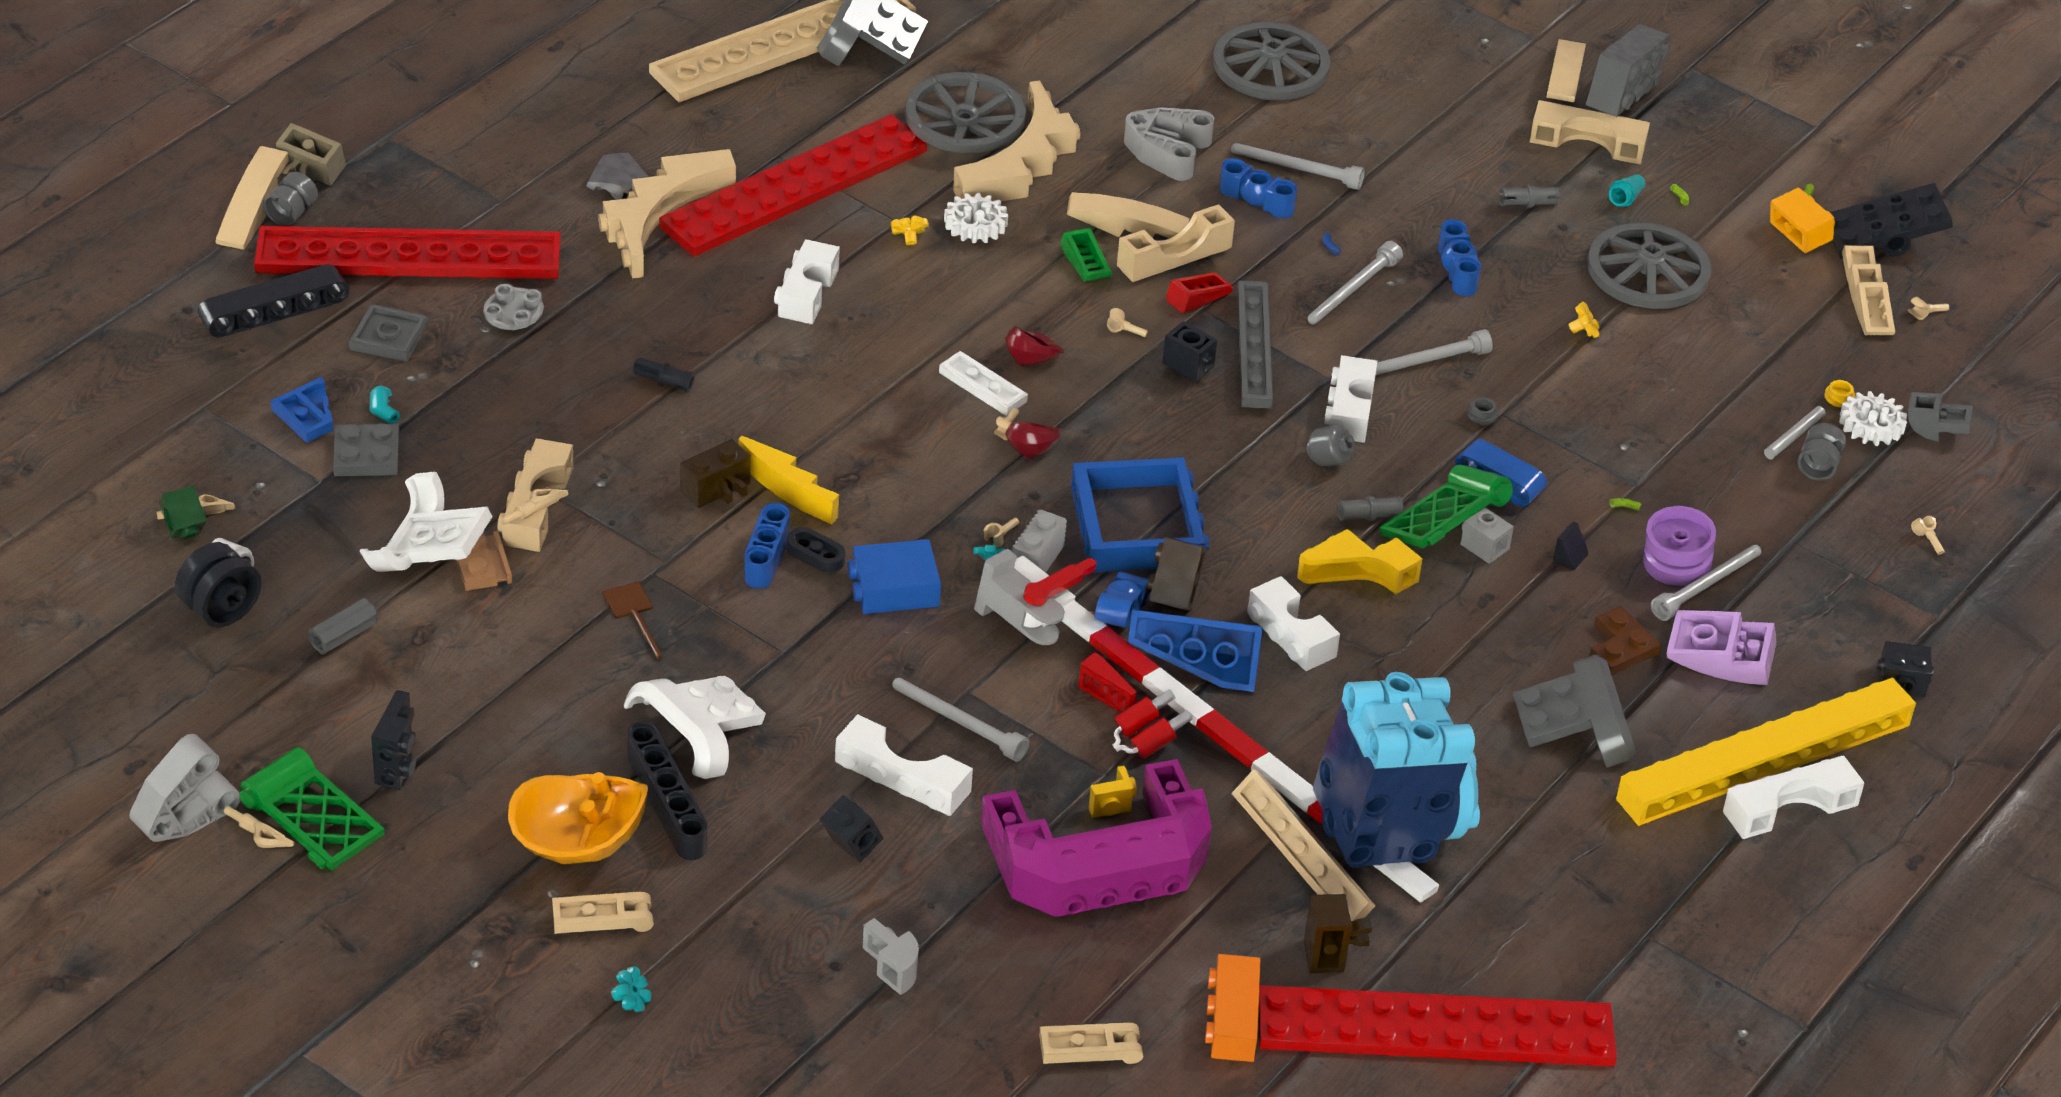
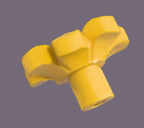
M912 216L911 220L910 218H902L891 222L893 234H904L906 245L917 244L916 233H923L925 227L929 226L928 219L919 216Z
M1583 301L1575 307L1578 319L1570 322L1569 327L1573 334L1584 329L1589 337L1593 336L1596 338L1600 335L1598 330L1600 329L1599 323L1596 319H1593L1588 305Z

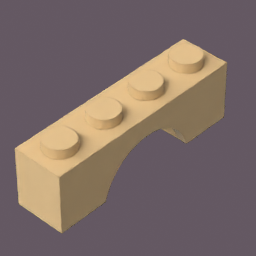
M1539 100L1529 142L1557 148L1562 143L1570 140H1590L1604 146L1615 160L1641 165L1650 122L1621 116L1616 117L1611 114Z
M1218 204L1194 212L1187 226L1170 239L1156 241L1145 229L1120 237L1117 266L1132 282L1231 249L1235 220Z
M536 438L532 449L527 450L525 453L524 469L517 472L515 491H510L508 494L507 510L505 513L500 514L497 529L498 532H502L503 546L540 552L548 533V507L534 512L524 519L517 518L505 525L500 520L501 517L515 511L516 506L529 501L535 489L566 488L573 470V445Z

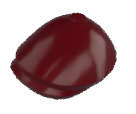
M1017 326L1010 329L1005 338L1010 355L1015 359L1016 364L1020 366L1040 364L1058 358L1060 354L1064 353L1063 348L1047 336L1035 331L1021 330Z
M1019 421L1011 423L1005 435L1010 445L1017 452L1024 455V458L1033 459L1035 456L1042 455L1051 449L1061 438L1060 432L1062 430L1061 427H1050L1029 421Z

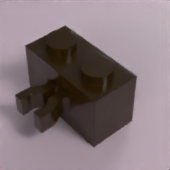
M733 439L680 462V491L697 508L721 497L729 504L733 502L734 491L738 492L741 497L747 495V485L750 484V455Z
M1165 538L1164 543L1160 542L1155 554V561L1159 562L1156 574H1151L1147 586V592L1151 593L1150 601L1184 610H1192L1207 547L1174 538Z
M1346 894L1310 896L1303 941L1309 973L1344 972L1349 944L1360 947L1369 946L1368 933L1372 932L1370 918H1360L1351 921Z

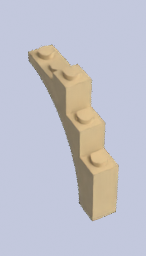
M1040 80L1029 82L1028 107L1032 119L1024 133L1012 145L991 157L975 163L954 167L953 191L957 197L964 199L965 193H968L971 197H975L976 193H980L982 198L991 195V201L1028 197L1029 185L1033 183V177L1052 175L1053 163L1056 162L1057 155L1076 152L1077 140H1080L1079 125L1073 122L1069 112L1060 114L1058 108H1054L1050 92L1045 91Z
M730 149L661 157V169H657V176L632 179V191L628 192L627 199L603 201V214H598L600 231L606 232L609 243L616 242L618 249L623 248L621 250L622 263L624 267H629L632 279L644 277L643 249L651 232L659 224V217L736 183V165Z

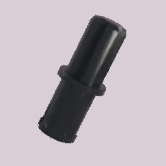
M639 358L636 359L633 367L635 375L658 381L660 386L666 384L688 392L692 389L695 380V373L672 367L668 362L660 364Z

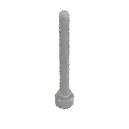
M1239 143L1232 144L1230 148L1231 152L1236 155L1342 180L1343 184H1347V188L1360 190L1364 180L1365 168L1355 165L1342 169Z
M1387 241L1377 250L1376 258L1311 312L1307 317L1308 322L1312 325L1317 324L1383 267H1393L1403 258L1401 247L1394 241Z
M1486 329L1475 331L1464 341L1377 362L1375 375L1469 351L1477 353V355L1489 353L1493 349L1492 338Z
M1750 546L1674 594L1665 592L1655 597L1651 601L1653 614L1661 621H1667L1674 617L1682 603L1761 554L1760 546Z
M896 678L893 681L892 686L896 691L999 745L1003 755L1018 762L1025 756L1029 747V738L1018 732H1008L1005 734L902 678Z

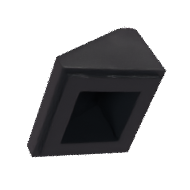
M1574 521L1557 538L1553 558L1554 562L1571 570H1575L1588 556V549L1580 527Z

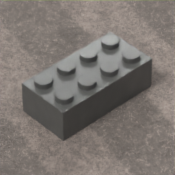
M1638 24L1600 53L1586 105L1617 117L1624 110H1628L1635 101L1638 102L1644 94H1648L1654 86H1658L1663 75V71L1660 70L1662 61L1666 60L1670 51V45L1667 44L1670 35Z

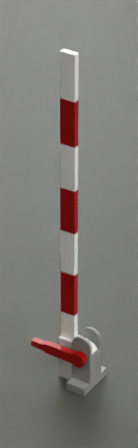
M1009 549L985 560L974 607L975 611L982 616L995 611L1030 640L1041 645H1051L1058 641L1060 632L1055 624L1062 621L1156 696L1170 689L1176 699L1168 703L1170 707L1179 714L1187 710L1193 718L1190 721L1193 725L1249 769L1261 772L1276 790L1323 826V811L1311 784L1107 625L1095 620L1093 614L1075 601L1076 596L1067 589L1081 582L1084 576L1095 571L1097 562L1094 559L1088 558L1077 565L1071 564L1050 576L1025 556L1017 558V555ZM1411 862L1373 865L1420 903L1438 891L1439 884Z

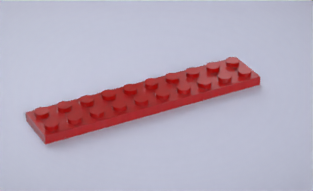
M890 114L659 217V227L695 257L927 152V143L917 137L897 117Z
M260 226L254 268L255 273L294 274L330 264L334 265L341 275L559 279L561 232Z
M1259 985V1049L1615 1067L1617 1053L1611 1003Z

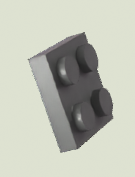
M399 424L335 425L334 476L398 475Z

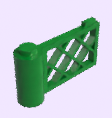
M1459 464L1451 469L1446 484L1379 527L1381 536L1390 539L1397 537L1403 543L1422 549L1428 545L1432 546L1444 538L1447 532L1486 506H1504L1511 498L1512 483L1505 476Z
M300 747L293 748L240 783L239 795L242 803L249 809L263 810L309 851L308 858L321 870L327 867L333 871L384 836L385 829L315 768L310 756ZM315 782L324 790V795H305L303 791ZM283 803L298 804L297 813H283L277 807ZM302 804L323 805L322 814L301 813ZM327 805L344 807L347 810V816L326 815ZM300 823L321 824L320 834L305 833L300 829ZM325 824L346 825L345 835L324 834ZM350 825L365 826L370 830L364 836L349 835ZM323 843L344 844V849L332 857L323 849Z

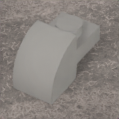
M875 918L864 924L863 949L877 960V976L900 995L904 994L913 986L917 978L919 948L916 938L910 931H907L898 938L891 928L885 927Z

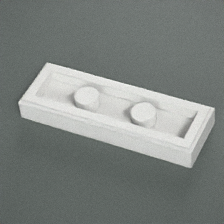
M961 351L939 365L940 374L1006 416L1013 408L1018 409L1027 403L1028 394Z

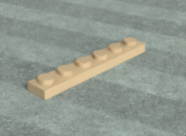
M1253 769L1231 794L1317 895L1346 894L1351 921L1365 918L1375 907V904L1263 774Z

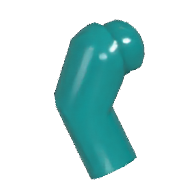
M381 385L376 386L370 392V412L388 424H396L400 418V413L388 405L390 402L388 396H392L391 390Z

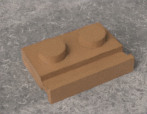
M493 531V535L485 536L482 533L467 558L456 560L465 591L498 586V582L506 581L507 584L512 583V573L498 531Z

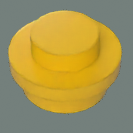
M1835 380L1826 388L1824 396L1833 406L1842 407V404L1846 403L1847 397L1855 398V392L1849 382Z

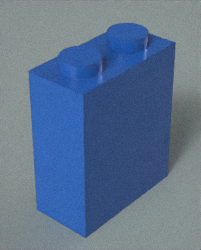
M929 539L853 546V559L847 561L849 579L855 580L853 582V597L855 602L860 601L863 614L940 606L941 582Z

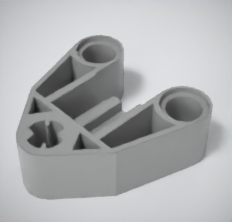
M1166 107L1131 112L1126 116L1124 144L1140 162L1175 180L1186 181L1191 179L1194 174L1195 148H1207L1212 144L1215 118L1207 111Z
M188 734L175 744L145 779L129 816L150 840L159 842L185 837L225 816L224 809L227 806L236 809L241 800L239 791L220 772L215 771L219 765V756L197 734Z

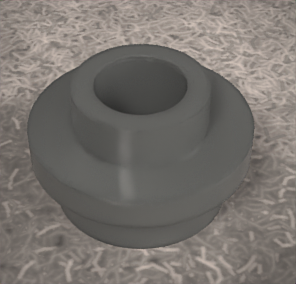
M1479 397L1474 399L1469 405L1467 415L1476 424L1487 425L1497 420L1498 409L1493 400Z

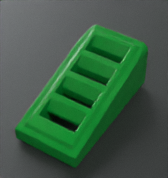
M1090 227L1063 233L1060 246L1084 282L1111 277L1112 271ZM1094 261V263L1085 264L1084 262ZM1094 268H1098V269H1099V270L1091 271V272L1088 271L1089 269H1094Z

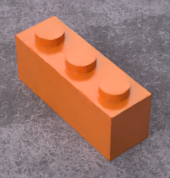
M1218 954L1216 968L1209 969L1208 989H1214V995L1208 994L1206 1016H1213V1022L1207 1021L1205 1043L1212 1044L1211 1058L1254 1062L1258 1031L1259 957Z

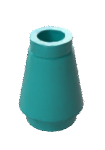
M1634 174L1614 181L1608 193L1610 201L1618 207L1630 206L1642 189H1644L1645 180L1641 175Z

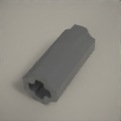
M361 598L308 629V639L314 649L318 650L321 655L325 654L378 623L377 612L373 604L369 603L365 598Z

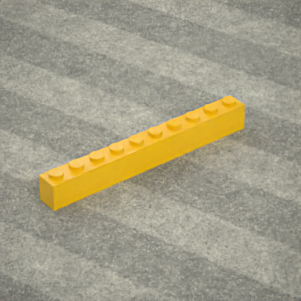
M1894 678L1875 682L1863 689L1848 692L1841 697L1827 702H1820L1816 706L1802 711H1795L1775 721L1765 722L1761 726L1747 731H1740L1733 736L1713 741L1706 746L1692 751H1685L1673 758L1657 761L1653 765L1640 770L1630 771L1621 776L1616 800L1635 823L1640 826L1727 794L1728 788H1732L1735 785L1746 784L1766 776L1784 773L1908 727L1911 723L1916 702Z

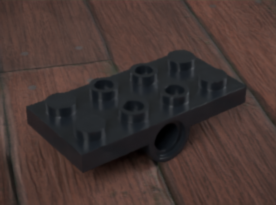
M1935 183L1830 212L1835 220L1832 242L1840 259L1843 258L1842 250L1844 246H1873L1874 249L1882 247L1886 255L1891 257L1899 256L1910 248L1911 239L1953 227L1952 217Z

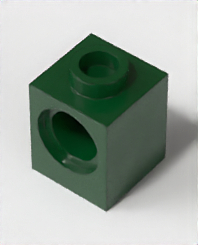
M194 485L162 495L159 505L171 538L181 536L184 540L199 535L207 520Z

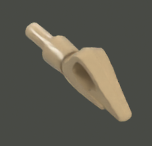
M535 489L529 501L516 506L515 511L501 517L500 520L505 525L517 518L524 519L534 512L545 509L558 502L559 499L568 496V491Z
M206 494L199 497L205 516L235 509V504ZM162 511L156 512L158 520L164 519Z
M230 806L224 809V814L238 821L240 827L254 833L253 838L258 847L294 846V841L285 838V835L260 822L250 814L245 813L243 815Z

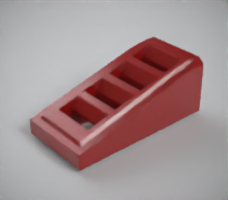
M1216 272L1179 278L1170 281L1166 300L1181 313H1187L1232 293L1233 287Z
M1094 652L1080 664L1078 683L1080 689L1119 713L1135 704L1137 692L1102 656Z

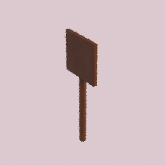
M639 581L602 591L615 618L633 615L654 655L658 660L662 659L663 656L639 614L640 612L653 609Z

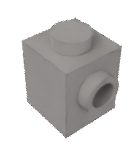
M1483 508L1463 522L1460 545L1490 564L1510 549L1514 526L1487 508Z

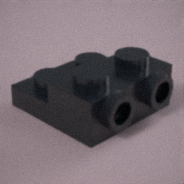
M396 690L371 736L374 783L401 790L407 777H412L416 767V759L412 758V749L416 737L411 726L414 708L410 707L409 692Z

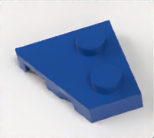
M322 377L271 400V410L306 443L333 431L331 411L329 410L325 382Z

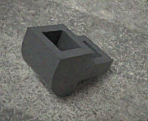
M1911 392L1908 420L1913 430L1920 436L1939 441L1940 432L1970 434L1973 405L1942 403V394Z

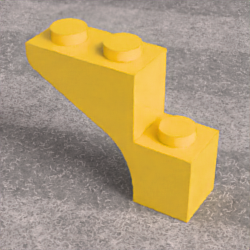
M1346 529L1300 554L1297 578L1306 584L1369 580L1385 586L1396 595L1419 582L1423 558L1397 537L1385 544L1379 545L1373 550Z

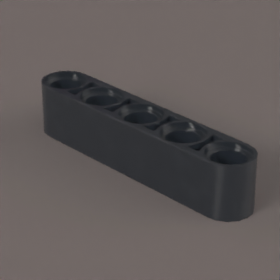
M327 264L208 298L199 305L197 313L208 332L213 337L219 338L340 303L347 298L350 289L338 269L334 265Z
M644 721L632 724L627 732L628 760L640 783L648 786L647 796L676 852L680 857L687 860H697L703 857L707 851V822L655 725Z

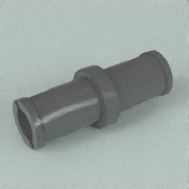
M1525 185L1524 188L1502 187L1499 190V194H1503L1504 197H1499V203L1501 206L1524 205L1526 208L1542 204L1557 205L1559 198L1554 196H1560L1557 186L1534 188L1533 185Z
M1365 496L1364 500H1340L1337 504V514L1340 521L1359 518L1374 521L1376 517L1397 516L1403 512V502L1400 496L1375 499L1374 496Z

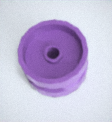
M1672 506L1655 512L1648 520L1643 554V563L1646 571L1655 580L1666 585L1679 587L1687 586L1710 572L1716 538V528L1713 521L1705 513L1692 507Z

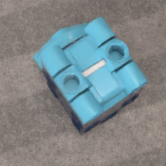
M1393 672L1387 675L1386 680L1348 682L1345 684L1338 713L1313 785V792L1323 811L1322 824L1324 832L1328 837H1335L1349 866L1359 868L1388 863H1424L1436 856L1441 840L1459 839L1469 828L1478 826L1480 810L1478 805L1476 758L1473 753L1475 746L1474 732L1469 724H1453L1446 710L1450 702V686L1446 678L1413 679L1405 673Z

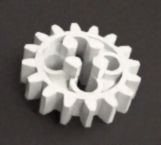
M965 193L964 199L956 196L954 197V203H947V209H945L944 214L946 230H951L952 236L961 235V241L970 238L972 243H976L977 239L988 243V237L996 240L998 239V233H1005V227L1008 225L1007 207L1001 206L1000 200L991 201V195L982 198L980 193H976L975 197Z
M1868 391L1867 396H1863L1858 392L1855 398L1849 396L1846 403L1842 404L1839 423L1844 425V432L1852 431V439L1861 437L1864 444L1870 440L1873 441L1875 446H1878L1880 441L1890 445L1892 439L1898 441L1900 435L1904 434L1908 415L1902 412V405H1894V398L1886 400L1882 393L1875 397L1871 391Z

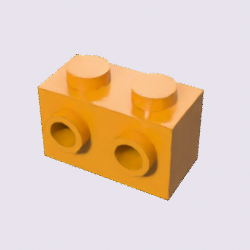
M1799 187L1771 200L1770 223L1804 253L1833 240L1835 225L1833 215L1829 211L1824 210L1815 202L1812 196L1807 195Z

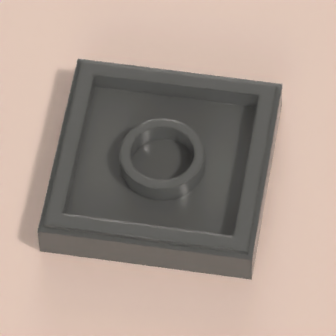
M371 304L349 340V350L408 362L429 325V318L425 315Z

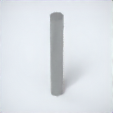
M1821 406L1814 408L1764 450L1765 456L1768 459L1776 457L1823 418L1826 414L1825 409Z

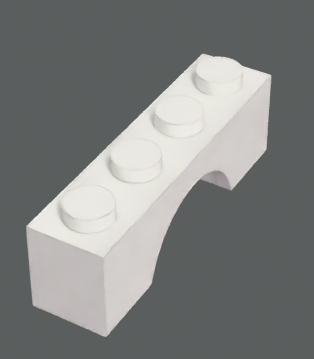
M858 714L836 738V763L948 816L953 814L971 792L973 768L946 755L929 761L903 759L888 748L885 742L886 727Z
M1844 755L1833 759H1825L1819 763L1801 768L1797 767L1791 771L1766 776L1753 782L1738 784L1728 788L1723 813L1741 838L1746 839L1772 831L1777 809L1789 803L1811 804L1829 814L1858 806L1864 781Z

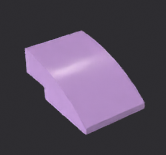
M1677 610L1666 652L1667 658L1689 669L1712 677L1746 684L1768 685L1777 643L1775 623L1742 622L1741 612Z

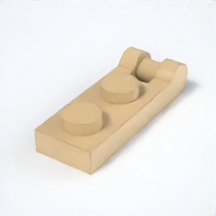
M628 892L552 898L555 934L634 928L639 932L648 931L654 925L653 915L649 911L652 906L651 897L646 892Z
M1135 1023L1040 1027L1039 1038L1043 1064L1123 1060L1127 1064H1135L1143 1059L1142 1046L1137 1043L1140 1039L1139 1027Z

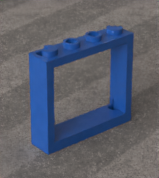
M1184 458L1073 463L1071 490L1086 559L1092 558L1097 562L1094 572L1157 569L1159 562L1155 561L1158 544L1160 542L1164 543L1165 539L1103 542L1091 489L1177 485L1189 537L1174 539L1205 546L1209 550L1208 535L1202 532L1204 530L1202 512H1197L1199 506L1197 491H1192L1193 473L1192 470H1187Z

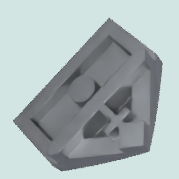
M629 153L603 155L586 187L594 191L596 188L599 190L605 189L616 200L622 199L624 193L628 194L629 191H632V179L649 176Z

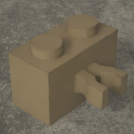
M290 123L275 143L277 150L288 152L289 162L281 172L283 178L290 172H300L331 186L346 166L341 143L293 123Z

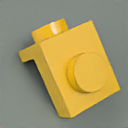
M1125 766L1117 767L1116 781L1091 785L1088 809L1092 818L1131 812L1133 797L1137 796V786L1134 777H1129Z

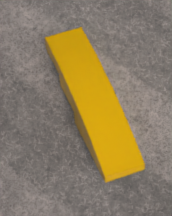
M744 436L738 439V445L750 455V474L759 483L781 499L809 515L831 525L838 518L839 494L818 486L817 475L797 468L796 457Z

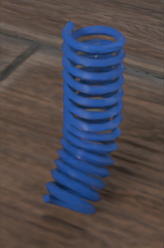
M1325 233L1322 238L1323 245L1334 255H1339L1341 249L1331 241V235Z

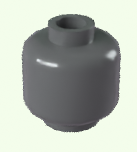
M1338 424L1315 429L1307 441L1309 457L1322 467L1341 465L1348 462L1355 447L1353 436L1344 426Z

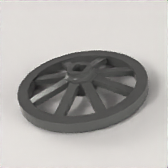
M1257 22L1235 27L1223 34L1214 48L1213 66L1220 79L1240 93L1266 100H1290L1309 95L1325 83L1329 75L1330 56L1321 41L1302 29L1281 23ZM1260 36L1263 43L1244 39L1249 37ZM1271 36L1286 38V40L1281 41L1280 39L1272 38ZM1301 44L1308 48L1312 53L1289 48ZM1230 46L1252 50L1224 58V54ZM1258 59L1242 78L1228 67ZM1293 59L1318 63L1319 69L1312 75ZM1285 65L1303 79L1304 82L1284 86L1281 68ZM1263 68L1272 70L1275 86L1260 85L1252 81Z
M951 72L924 80L908 95L905 110L907 124L917 137L939 149L958 153L987 152L1009 144L1023 130L1026 115L1024 101L1014 88L997 78L972 72ZM968 86L965 103L956 104L945 88ZM977 87L998 94V96L980 108L974 105ZM935 92L950 112L923 103L921 100L928 94ZM1006 102L1010 104L1014 111V115L984 117ZM917 111L944 121L923 123ZM1010 124L997 134L982 127ZM953 129L955 131L954 137H949L940 134L937 131ZM973 133L982 137L978 139H964L965 136Z
M1650 223L1622 224L1605 230L1592 242L1587 259L1590 276L1604 292L1619 301L1642 308L1669 309L1689 304L1704 293L1711 275L1709 257L1696 241L1672 228ZM1643 237L1644 244L1638 245L1625 239ZM1653 238L1666 241L1671 244L1661 246L1660 244L1654 242ZM1610 244L1629 251L1628 253L1599 256L1603 249ZM1685 251L1695 263L1670 255ZM1634 262L1614 279H1611L1602 268L1603 265ZM1670 266L1698 274L1699 277L1689 287ZM1638 272L1646 274V293L1634 291L1622 285ZM1662 273L1679 292L1656 294V275Z

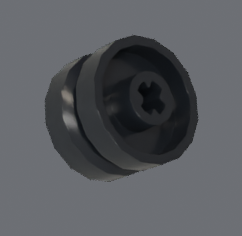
M221 542L208 543L195 550L184 561L175 580V592L179 599L191 610H194L208 625L217 628L229 626L244 617L257 601L262 587L261 575L250 563L242 559L228 544Z

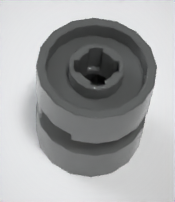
M290 172L280 181L278 186L265 196L263 208L267 216L276 224L291 226L317 200L318 190L313 181L305 174Z
M1819 423L1809 429L1797 461L1800 471L1805 476L1817 481L1832 478L1837 471L1847 442L1842 430L1828 423Z

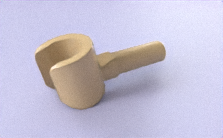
M1914 297L1911 303L1915 306L1907 311L1918 320H1923L1929 313L1948 311L1949 304H1926L1919 297Z
M1113 308L1110 310L1107 327L1111 332L1116 333L1123 329L1144 338L1146 337L1148 331L1125 321V313L1121 309Z
M1013 408L1005 418L999 416L996 419V424L999 427L994 431L995 435L1008 440L1005 432L1019 414L1017 408Z
M1926 516L1923 519L1917 518L1911 524L1913 532L1918 536L1926 535L1937 554H1943L1945 550L1934 532L1937 524L1936 519L1932 516Z
M1013 518L1003 526L997 523L986 525L984 528V539L987 541L993 537V545L996 547L1002 546L1004 542L1003 536L1017 526L1019 520Z

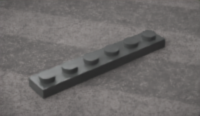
M1238 280L1241 407L1272 409L1273 390L1268 282Z

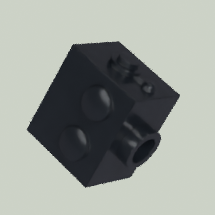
M1183 321L1165 335L1162 363L1197 382L1214 368L1218 339Z
M1885 641L1881 658L1877 662L1880 682L1894 678L1908 695L1925 697L1928 686L1932 682L1931 676L1934 673L1931 661V647Z
M844 795L819 819L831 839L859 863L884 839L873 819L863 811L860 805L852 802Z

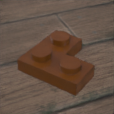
M1622 606L1596 616L1594 626L1608 640L1591 647L1589 657L1598 655L1606 659L1611 675L1660 654L1662 644Z

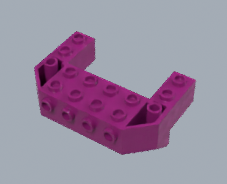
M1178 759L1145 765L1142 794L1154 819L1053 838L1045 819L1028 820L1016 790L983 796L981 826L1012 899L1054 917L1076 914L1082 911L1107 908L1112 905L1142 901L1148 898L1187 891L1208 860L1212 825L1203 789H1191Z

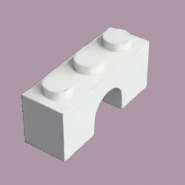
M805 239L801 249L796 250L794 253L792 267L787 268L785 271L782 287L778 286L776 289L774 303L778 304V317L813 324L821 308L822 286L830 288L839 270V246Z
M1341 355L1340 367H1333L1331 385H1336V387L1330 386L1327 403L1333 405V407L1327 406L1324 424L1342 425L1353 436L1354 441L1365 443L1377 361Z
M1282 576L1251 589L1247 613L1252 621L1262 626L1271 640L1277 642L1288 653L1291 660L1297 662L1305 671H1308L1337 657L1340 633L1321 615L1307 620L1297 619L1301 595Z

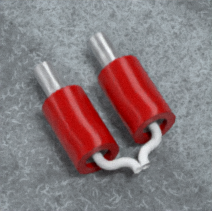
M1170 689L1152 701L1146 696L1113 718L1118 728L1114 732L1116 741L1112 745L1117 752L1119 750H1124L1129 754L1137 752L1144 760L1176 739L1175 731L1193 718L1187 710L1169 722L1163 717L1130 739L1134 747L1133 749L1125 745H1119L1121 742L1120 732L1125 738H1129L1159 718L1158 710L1176 699Z

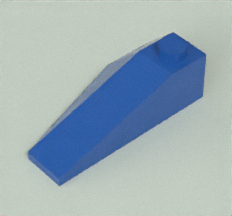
M1132 610L1128 643L1221 688L1254 692L1262 626Z

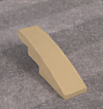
M1559 39L1546 98L1569 102L1575 101L1586 44Z
M264 146L259 147L237 186L216 237V244L245 250L267 216L263 208V200L273 188L278 186L277 178L289 162L287 151Z
M1072 192L1069 196L1067 215L1117 237H1120L1124 229L1131 233L1145 229L1152 238L1157 233L1170 239L1180 233L1189 223V218L1132 199Z
M1844 246L1842 256L1854 308L1864 334L1894 335L1895 327L1887 282H1883L1880 264H1876L1873 246Z

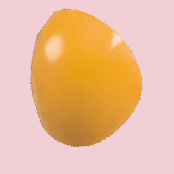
M601 772L575 776L544 775L535 777L522 783L514 791L509 803L508 821L513 835L537 856L561 864L599 861L616 852L631 838L639 826L645 809L648 786L626 778L604 776Z

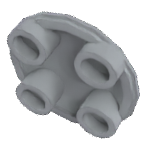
M500 284L495 288V293L485 302L483 309L485 319L492 326L500 329L517 330L526 328L536 323L543 314L542 295L536 289L528 290L525 288H514L510 284Z

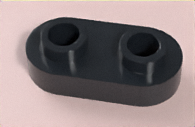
M806 527L796 528L788 534L787 550L792 556L820 571L828 573L836 572L844 566L845 549L836 541Z

